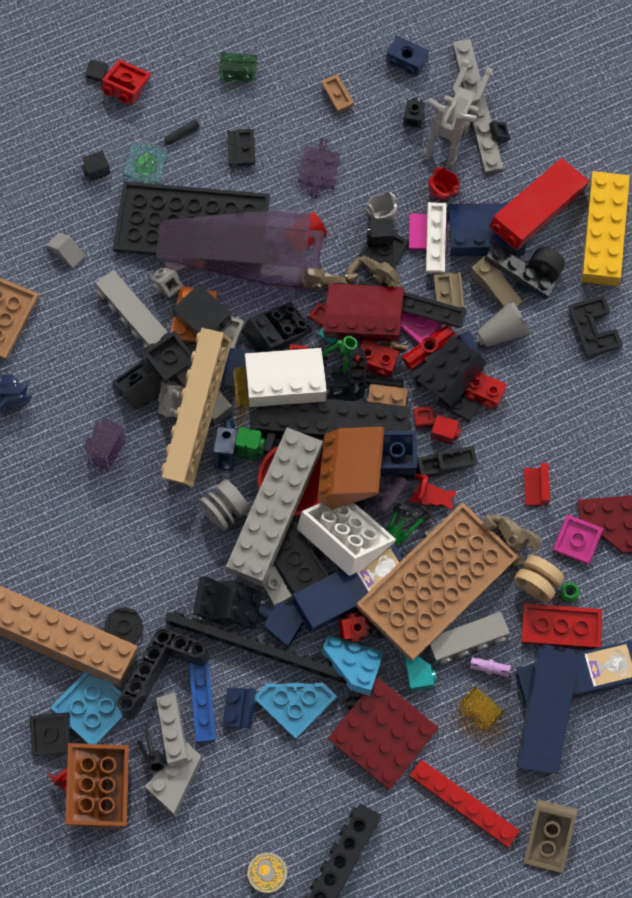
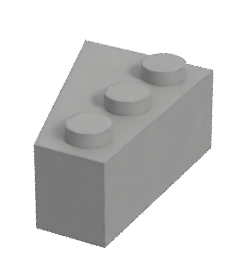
M187 742L186 748L189 762L173 767L165 764L163 770L159 771L145 785L146 791L174 817H176L186 792L202 762L201 755Z

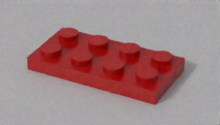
M524 603L521 643L588 649L600 648L602 609Z

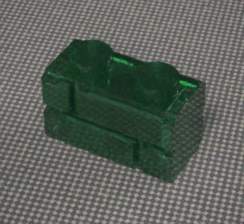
M221 52L220 79L228 82L241 80L244 83L256 81L258 55Z

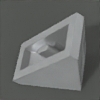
M58 233L46 245L47 248L72 269L86 257L70 236Z

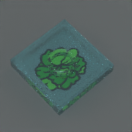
M132 142L123 173L124 177L160 184L169 152L168 149Z

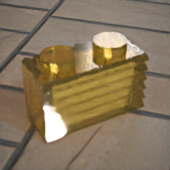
M476 686L467 693L458 705L460 713L466 718L471 717L475 720L474 724L481 731L486 730L489 732L505 713L498 704Z

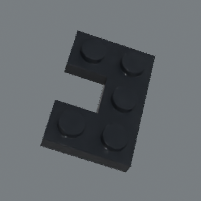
M604 295L568 305L569 313L586 358L622 348L623 345L617 329L598 333L594 319L610 314Z

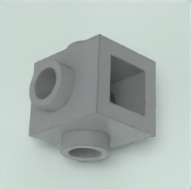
M161 268L151 277L155 291L167 297H171L183 287L179 280L180 276L174 269Z

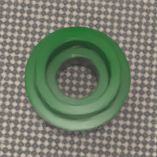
M565 583L560 589V596L564 601L573 602L579 597L580 590L574 583ZM571 590L573 595H567L566 591Z

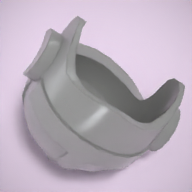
M389 191L385 194L372 196L366 204V216L372 220H394L398 212L395 202L396 196Z

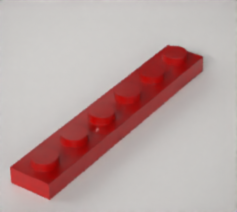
M422 759L410 774L413 780L507 848L520 832L519 829Z

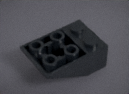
M288 302L249 318L241 332L255 351L260 353L282 351L289 347L290 344L295 343L310 333L312 329L293 303Z

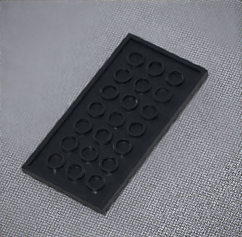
M124 181L113 251L261 265L270 194Z

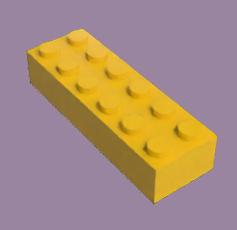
M592 172L581 282L611 286L619 285L630 175Z

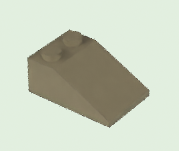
M538 799L524 864L563 873L578 809Z

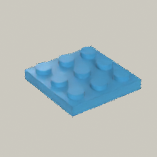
M84 672L50 707L54 713L70 712L71 729L87 744H99L123 719L117 707V701L122 692L112 683L93 677L87 672Z

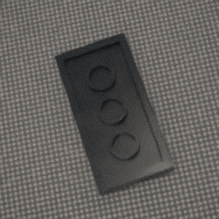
M292 519L274 563L295 594L328 577L329 574L305 536L297 529L298 525L294 519Z

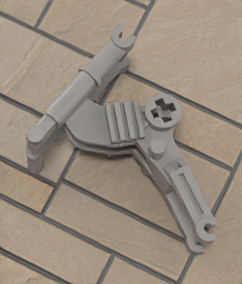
M466 58L462 63L461 70L452 89L454 98L445 95L443 102L450 104V107L441 105L432 98L427 102V105L437 110V114L434 115L423 157L430 159L438 135L447 138L452 142L446 166L452 168L457 160L456 156L462 134L466 135L471 122H476L480 108L473 105L480 102L494 70L487 67L477 93L463 89L461 84L471 60Z

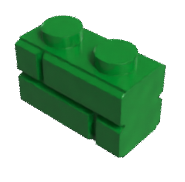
M244 427L239 428L235 441L237 457L245 459L248 457L249 460L257 461L259 456H263L265 439L262 438L261 431H250Z

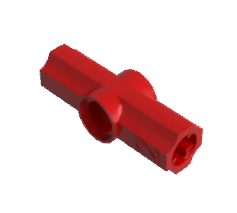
M445 325L433 335L425 337L419 345L402 356L406 367L412 371L425 362V357L440 350L452 335L457 338L453 329ZM431 345L434 349L427 350L425 346Z

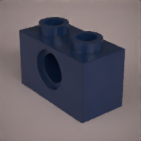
M396 35L387 51L386 61L394 67L398 66L404 69L409 74L419 76L428 60L429 50Z

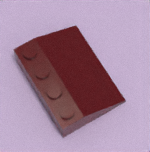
M329 283L324 314V337L344 339L346 336H352L356 340L400 342L404 287Z

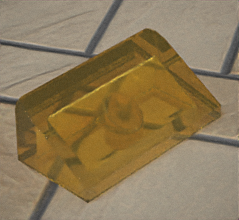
M235 367L233 369L236 405H249L246 367Z

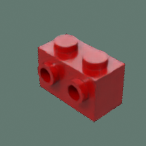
M363 339L360 348L366 353V372L372 371L379 376L392 377L399 358V351ZM357 355L356 357V364L358 365L360 355Z
M479 372L462 395L471 401L482 403L488 409L494 408L497 410L506 391L507 384Z

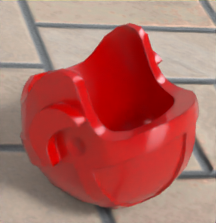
M443 166L435 168L433 170L434 174L428 180L429 194L441 201H445L451 196H457L460 192L458 190L460 184L457 175Z

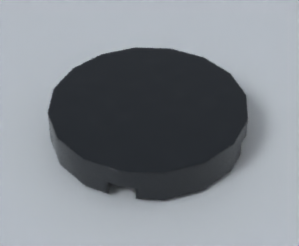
M127 607L117 608L106 617L104 631L135 644L143 633V621L135 610Z

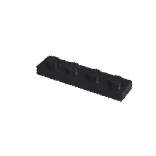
M495 243L489 247L484 258L485 261L546 300L550 296L555 284L553 281Z

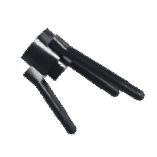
M146 729L145 735L149 755L141 740L138 741V744L146 761L147 769L158 772L163 770L164 764H168L166 752L164 749V754L162 755L160 751L153 750L149 730Z

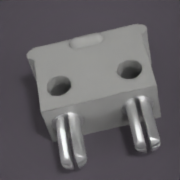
M176 381L161 382L158 397V414H162L165 417H176L177 409L181 405L182 387L176 384Z

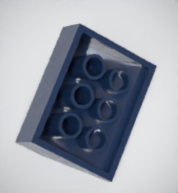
M508 203L448 204L450 256H486L489 247L493 243L513 256H524L526 243L516 250L489 228L493 216Z

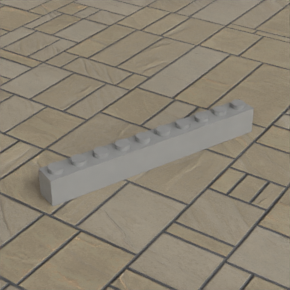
M114 270L96 282L97 295L100 299H105L109 303L107 305L113 313L117 312L121 323L125 327L129 326L132 330L131 334L133 337L143 342L142 346L144 349L152 343H157L164 334L168 333ZM191 366L171 379L172 381L176 380L182 387V390L186 388V374L191 369ZM220 391L218 392L211 422L214 425H217L233 412L232 405Z

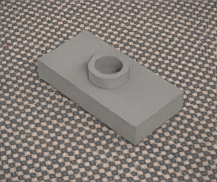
M273 563L263 587L275 607L277 603H283L291 599L292 596Z

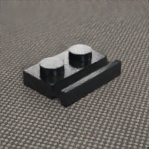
M254 129L227 130L229 167L232 165H256Z

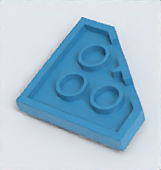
M327 635L322 649L324 657L330 659L332 667L340 677H344L347 681L346 685L350 690L370 696L384 651Z
M267 683L255 696V701L295 740L337 699V695L324 683Z

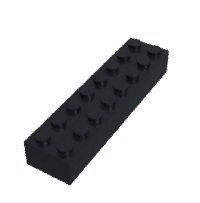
M326 399L324 402L258 406L256 408L254 430L261 431L262 437L265 438L271 432L276 434V439H282L286 428H290L318 440H324L326 433L339 428L383 427L384 431H409L411 407Z

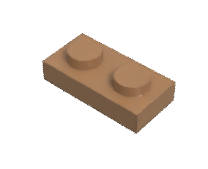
M338 74L321 81V85L337 113L354 106V102Z
M370 384L368 403L406 406L408 389Z

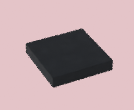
M394 233L393 243L371 245V238H368L359 257L366 256L378 263L386 262L395 269L409 244V240Z
M70 712L29 716L32 756L68 753V743H72Z

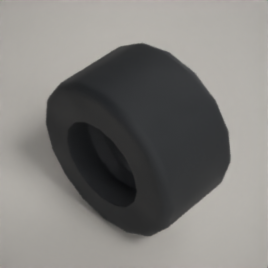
M541 247L536 249L528 266L554 282L560 276L565 266V261L555 250Z

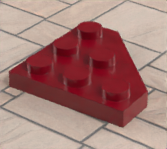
M632 495L579 499L577 501L579 519L603 528L601 538L610 542L622 554L632 553Z

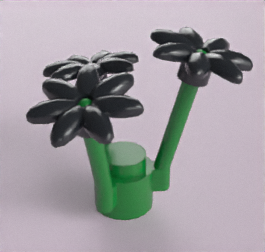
M346 336L342 341L338 340L337 343L325 351L321 348L324 367H327L324 360L328 359L325 355L336 348L339 350L335 352V355L342 354L341 359L345 361L344 366H340L339 370L332 367L334 373L330 374L331 377L337 378L336 381H348L349 352L357 347V341L352 336Z
M387 501V503L394 505V513L386 531L396 539L394 544L397 546L400 541L404 543L406 538L424 520L427 521L431 518L437 523L436 517L428 512V509L422 504H419V506L425 512L421 515L418 509L412 508L409 503ZM404 510V517L399 525H394L397 514ZM411 515L415 519H417V517H420V519L403 535L404 531L401 528L403 527L407 518H410Z

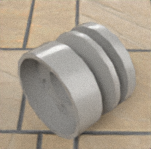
M224 479L215 486L218 496L208 492V499L202 497L199 499V502L211 522L221 530L226 531L229 528L227 523L230 525L235 523L232 514L242 518L250 511V507L235 486Z

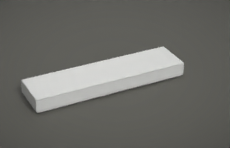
M428 202L426 274H444L446 203Z

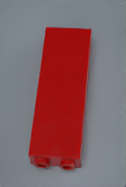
M561 158L495 214L489 228L510 246L518 250L585 191L589 180Z

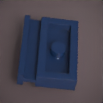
M227 688L222 727L251 729L256 689Z

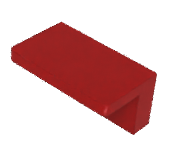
M541 463L539 468L524 469L526 506L549 505L548 463Z

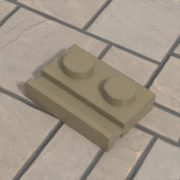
M461 272L457 274H434L436 301L465 308Z

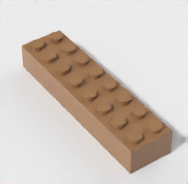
M0 586V636L121 688L137 657L136 645Z

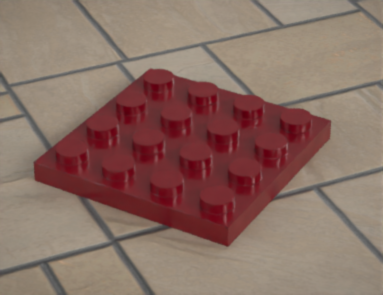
M377 677L370 696L363 694L327 740L385 788L390 790L439 727Z

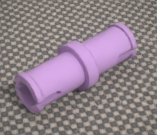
M472 657L470 669L487 672V675L492 673L509 678L511 665L496 663L492 659L488 661Z

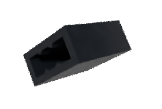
M200 284L172 309L173 316L196 337L198 332H201V328L220 332L222 329H227L232 322L231 312Z

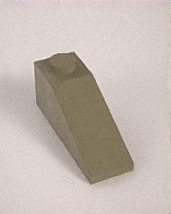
M485 256L471 268L470 277L502 308L511 301L515 303L516 307L522 304L523 301L499 269L484 260Z

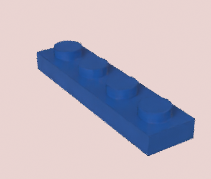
M209 662L204 666L189 664L196 743L216 741Z

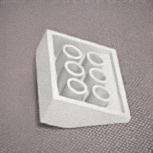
M321 348L245 354L249 407L326 401V383Z
M323 503L317 504L302 511L297 529L349 576L363 570L396 541L392 535L355 503L333 510Z

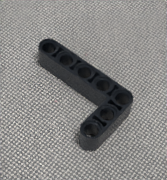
M168 629L156 631L117 701V707L123 718L131 720L139 714L170 656L196 666L207 664L209 653L205 644Z

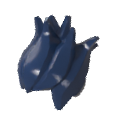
M0 374L2 379L0 381V411L2 415H5L9 409L22 408L28 405L32 398L31 395L26 394L28 382L19 384L13 374Z

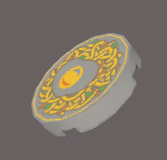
M265 852L258 854L251 860L247 876L249 883L255 890L260 893L271 894L283 887L287 880L288 870L280 856Z

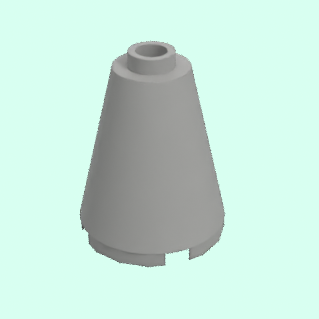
M511 301L477 331L478 335L476 338L481 346L489 347L530 334V330L515 303Z

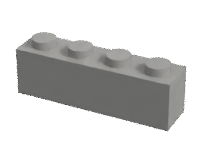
M498 612L441 633L428 645L435 665L438 663L444 665L451 662L452 658L457 656L464 658L476 649L479 652L487 649L490 644H502L507 641L506 638L509 637L510 632L502 613Z

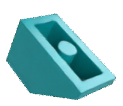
M403 654L410 692L433 689L434 683L437 682L435 670L432 671L431 665L418 656L411 662Z

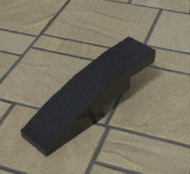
M474 446L438 451L434 455L417 457V475H426L430 478L478 465ZM398 475L400 483L417 480L414 478L415 475Z

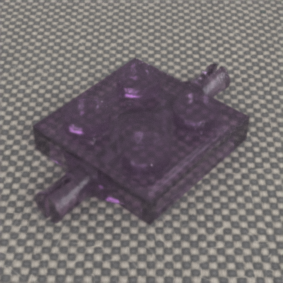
M324 138L320 139L319 148L304 146L298 183H304L312 187L310 194L312 198L314 191V198L318 197L319 188L334 189L340 153L326 150L328 140L325 139L323 145Z

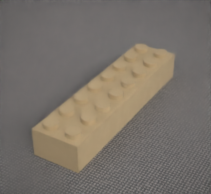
M201 328V332L197 334L196 351H193L191 355L192 366L187 371L186 388H183L181 393V407H178L176 412L177 422L171 430L172 441L166 449L167 460L161 468L162 478L170 482L189 487L194 486L232 339L223 332Z

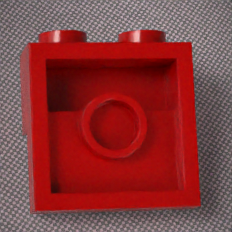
M118 59L102 79L101 91L108 97L114 96L119 98L123 104L129 103L133 105L140 97L142 88L150 80L151 73Z

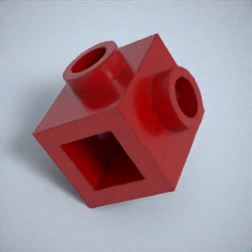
M351 613L347 614V618L338 619L341 639L351 638V642L363 640L362 636L368 635L369 622L368 619H365V616Z

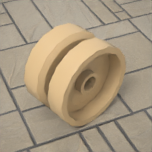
M529 555L523 564L525 569L518 571L514 581L532 597L543 602H550L556 593L554 588H559L565 577L558 568L545 559Z

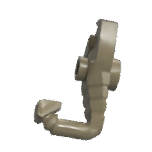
M361 256L356 258L346 269L345 278L350 284H353L359 277L357 273H354L360 265H363L373 275L372 278L376 283H382L385 286L403 287V285L398 283L401 279L399 274L386 262L378 263L369 257Z
M305 267L297 271V276H293L295 287H308L313 290L329 287V283L349 284L344 277L325 273V270L322 268Z
M501 515L485 516L484 523L482 524L484 528L491 530L498 526L506 541V545L515 554L518 555L519 552L524 550L523 547L527 545V548L533 549V553H537L541 538L536 534L522 529L516 522L508 519V517ZM526 555L519 556L512 564L514 566L523 565Z

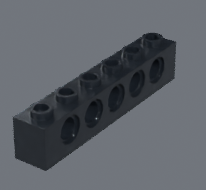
M359 804L358 808L353 807L349 815L351 821L348 826L344 824L339 833L342 836L339 843L334 842L329 851L332 854L329 861L325 860L319 870L322 872L319 879L315 878L310 886L312 892L309 897L305 896L304 898H315L318 894H322L326 898H338L381 819L379 813L362 804ZM356 823H362L365 829L362 832H356L353 826ZM350 840L354 842L355 847L352 850H347L343 844ZM341 858L346 864L342 868H337L334 865V861ZM327 876L335 878L336 882L333 886H327L324 883V879Z

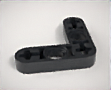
M354 348L349 352L348 381H325L326 392L327 388L329 389V394L326 393V399L347 401L360 400L364 397L367 358L363 349ZM357 355H360L359 365L356 364L355 360ZM361 371L362 375L356 378L352 376V373ZM355 384H358L359 388L357 393H354ZM335 388L342 389L340 394H334L332 391Z

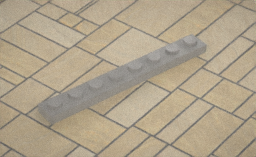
M471 39L453 42L459 72L464 59L471 60L462 82L463 89L477 93L481 78ZM483 93L480 102L473 105L480 109L476 122H472L484 174L503 171V165L497 142L492 138L489 126L491 118L485 94Z

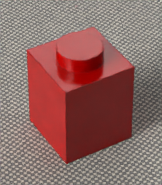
M437 415L431 432V438L452 445L454 439L458 440L461 429L458 428L459 421Z

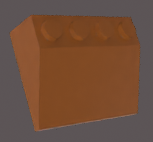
M383 427L339 428L324 435L317 499L331 510L378 494L384 438Z
M68 743L65 825L124 830L126 828L129 745Z

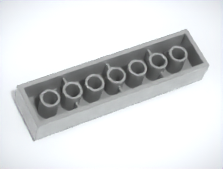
M286 428L226 565L227 573L262 587L264 586L323 450V441Z

